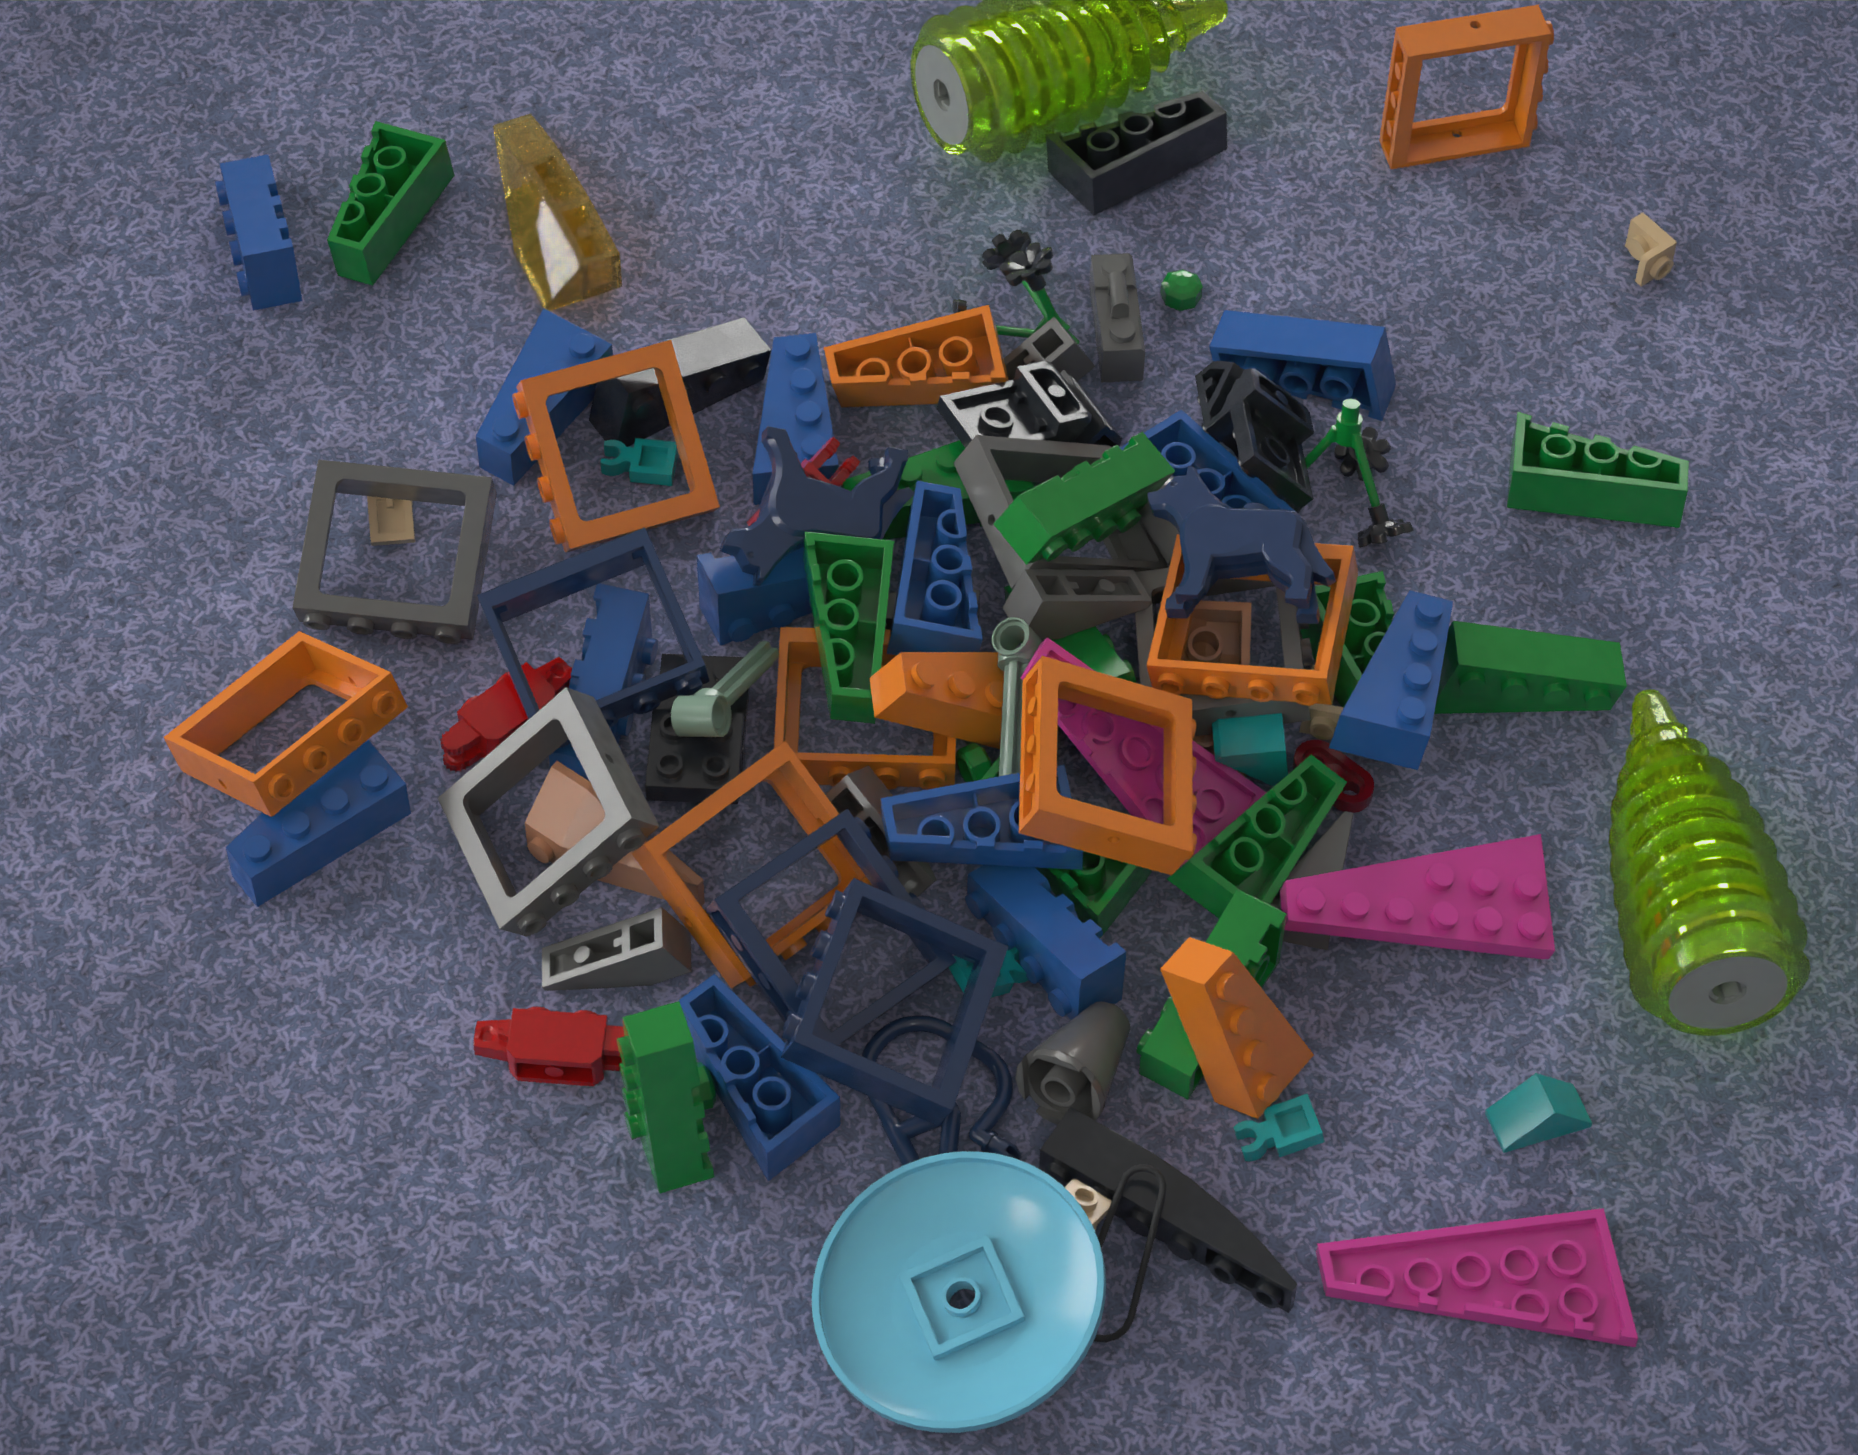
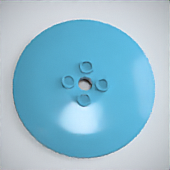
M959 1151L929 1156L903 1165L871 1184L846 1208L833 1226L819 1255L813 1278L812 1315L815 1332L821 1350L832 1371L853 1397L868 1409L883 1418L917 1430L937 1433L977 1431L1008 1422L1034 1409L1061 1388L1077 1370L1096 1337L1102 1319L1106 1295L1105 1264L1095 1230L1085 1211L1077 1200L1047 1173L1031 1164L996 1153ZM970 1289L975 1292L974 1301L968 1307L956 1309L950 1306V1299L958 1290Z

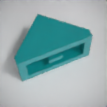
M1282 713L1217 719L1212 723L1215 761L1272 786H1275L1288 775Z
M1538 1073L1532 1075L1485 1111L1503 1153L1592 1127L1590 1117L1574 1084Z

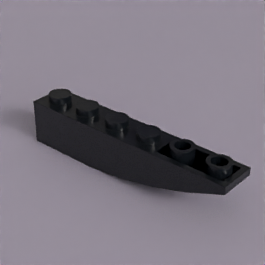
M1072 1107L1069 1108L1040 1149L1039 1169L1050 1175L1063 1187L1072 1179H1077L1112 1201L1121 1177L1129 1168L1139 1164L1151 1165L1157 1168L1164 1176L1167 1187L1155 1238L1167 1244L1169 1250L1183 1260L1193 1259L1208 1267L1212 1275L1226 1284L1236 1283L1252 1292L1253 1297L1262 1305L1268 1308L1278 1307L1287 1313L1291 1311L1294 1306L1297 1283L1265 1245L1226 1207L1196 1182L1154 1153ZM1144 1171L1134 1173L1126 1183L1114 1214L1123 1219L1132 1231L1144 1237H1148L1159 1194V1183L1156 1177Z

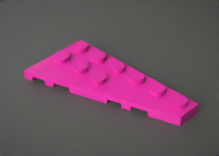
M1047 637L1038 646L1021 679L1023 681L1041 656L1086 669H1093ZM1058 698V725L1132 816L1163 824L1164 728ZM1192 740V756L1197 761L1195 774L1192 778L1193 794L1197 798L1196 809L1193 815V833L1197 836L1194 856L1267 792L1233 768L1215 761V756Z
M1541 834L1286 880L1280 889L1281 911L1287 914L1285 930L1535 959H1550L1555 952Z
M1604 1208L1317 1244L1316 1256L1325 1296L1629 1347H1636L1638 1341Z

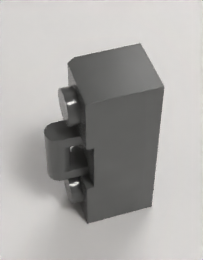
M1130 253L1091 255L1089 291L1101 383L1143 381L1145 346L1133 257Z

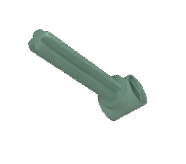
M1017 617L1001 621L992 633V645L998 652V667L1004 671L999 776L1020 773L1023 684L1021 676L1038 646L1043 642L1024 620ZM1023 641L1021 646L1015 649L1017 645Z
M760 641L712 688H702L694 695L678 696L671 710V722L676 735L679 737L725 736L731 725L730 706L773 665V662L779 657L778 649L771 647L769 641Z

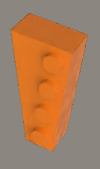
M989 305L824 347L831 384L841 407L938 404L939 397L942 395L1009 381L997 328Z
M901 652L869 678L874 718L1000 749L1004 671L998 667V652Z
M1189 937L1160 968L1213 1100L1217 1104L1259 1119L1265 1109L1277 1100L1280 1093L1314 1054L1234 952Z

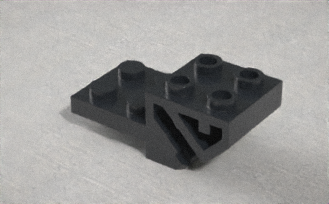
M1046 361L1017 367L1014 379L1010 381L942 395L939 397L936 408L965 448L976 435L1107 445L1110 447L1115 445L1120 447L1122 437L1083 386L1065 370L1059 373L1053 364Z
M1213 361L1195 376L1198 390L1197 400L1201 406L1203 417V430L1218 443H1223L1234 452L1245 474L1251 478H1259L1270 487L1271 491L1279 499H1287L1302 509L1313 500L1302 443L1314 434L1310 412L1303 404L1255 368L1242 369L1236 363L1227 361Z
M662 654L660 674L686 664L684 656L682 654ZM701 655L710 681L703 684L702 688H712L744 657ZM750 687L730 706L731 725L728 733L723 737H679L676 735L672 727L671 710L678 695L660 702V705L653 709L645 781L646 800L701 803L744 771ZM740 797L731 804L738 805Z

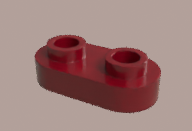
M1309 740L1297 747L1294 754L1293 769L1307 757L1313 755L1347 781L1333 804L1335 808L1343 812L1356 813L1369 806L1373 797L1374 780L1368 771L1342 752L1330 749V744L1325 741ZM1344 791H1353V792H1355L1357 795H1348V794H1345V793H1343V792H1344Z

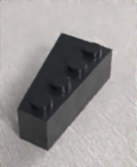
M1204 91L1154 104V111L1145 114L1129 111L1119 114L1118 121L1099 127H1097L1095 122L1080 125L1079 132L1062 137L1060 131L1046 135L1048 171L1095 216L1227 150V112Z
M745 317L669 339L672 341L693 414L758 383L765 377L771 349ZM654 368L596 383L589 421L605 441L617 440L625 444L626 447H629L635 443V438L645 439L671 426Z

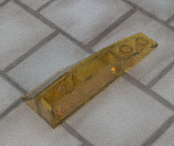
M531 114L493 125L514 255L542 308L551 311L622 287L620 253L574 171L546 131Z

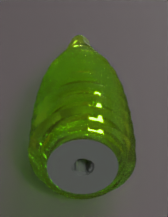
M983 0L975 7L968 5L959 6L949 12L948 15H935L929 18L921 28L918 40L914 44L910 61L911 83L915 101L926 128L942 149L953 155L970 151L983 162H996L1004 150L1012 154L1020 153L1025 150L1029 140L1036 144L1046 143V135L1054 134L1055 130L1064 134L1070 133L1077 127L1080 119L1087 122L1097 120L1105 106L1114 109L1121 107L1126 101L1129 90L1140 93L1147 88L1150 82L1151 69L1157 73L1165 72L1170 62V54L1175 51L1184 52L1188 42L1199 35H1204L1207 30L1221 24L1228 15V6L1225 0Z
M1654 689L1643 690L1635 696L1631 707L1632 723L1630 734L1632 741L1626 750V763L1623 765L1617 778V792L1612 800L1610 809L1613 824L1609 831L1608 841L1612 854L1610 875L1615 885L1613 891L1614 906L1619 914L1617 924L1619 935L1624 942L1623 957L1626 967L1630 971V989L1635 1000L1644 1010L1681 1032L1693 1035L1717 1036L1744 1031L1758 1026L1779 1014L1804 987L1811 971L1809 959L1803 952L1807 944L1808 932L1804 921L1797 914V898L1791 889L1788 888V874L1784 866L1777 860L1775 843L1764 832L1763 818L1758 810L1750 805V797L1747 790L1739 782L1732 779L1730 768L1725 762L1716 757L1709 756V749L1704 743L1688 737V728L1678 721L1666 697Z

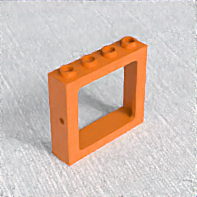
M1539 4L1396 27L1379 138L1390 169L1530 147L1532 132L1538 126L1537 106L1543 100L1542 79L1543 74H1547L1549 67L1548 48L1554 42L1552 23L1549 20L1545 21ZM1516 45L1506 102L1502 107L1413 122L1423 60ZM1453 134H1458L1460 137H1454Z
M671 340L524 379L516 386L518 393L512 394L514 407L519 419L526 418L530 435L525 436L526 448L531 461L538 460L542 472V477L537 478L538 489L544 503H551L555 517L549 520L551 533L556 545L563 544L565 553L617 539L644 527L646 530L710 513L720 507ZM654 368L690 493L598 519L583 521L578 516L546 407V399L552 395Z
M1177 534L1146 665L1152 688L1176 695H1205L1214 699L1232 697L1252 699L1257 702H1268L1271 700L1296 702L1306 706L1314 704L1332 705L1358 577L1354 546L1314 543L1324 561L1334 572L1336 582L1329 586L1331 589L1314 670L1183 661L1193 612L1187 619L1168 618L1165 610L1166 599L1175 592L1176 587L1181 583L1185 570L1180 534ZM1268 574L1242 578H1230L1242 580L1271 581Z
M780 627L774 748L786 741L818 785L834 787L847 774L866 766H870L888 790L897 787H921L924 790L955 785L956 738L934 732L933 756L798 752L802 672L808 667H821L815 628ZM885 630L881 668L897 656L887 654L890 630Z
M298 631L163 738L178 766L184 773L273 817L407 709L408 705L390 671ZM308 685L318 686L348 700L256 774L218 756Z
M1041 656L1023 679L1019 833L1173 875L1185 860H1189L1193 856L1197 844V836L1193 833V815L1196 809L1197 798L1193 794L1192 778L1195 774L1197 761L1192 756V740L1196 732V720L1192 719V699ZM1058 698L1164 728L1163 824L1067 798L1059 794L1056 788Z
M786 741L782 742L632 853L731 988L744 981L749 987H752L756 982L669 863L666 855L671 847L759 782L763 781L768 782L773 787L807 835H810L838 816L839 812ZM837 835L818 847V850L837 874L838 884L766 939L777 956L780 954L784 960L789 959L807 945L803 936L812 929L816 928L819 933L821 930L825 931L828 929L831 918L825 916L827 907L832 902L836 890L843 892L853 878L872 886Z

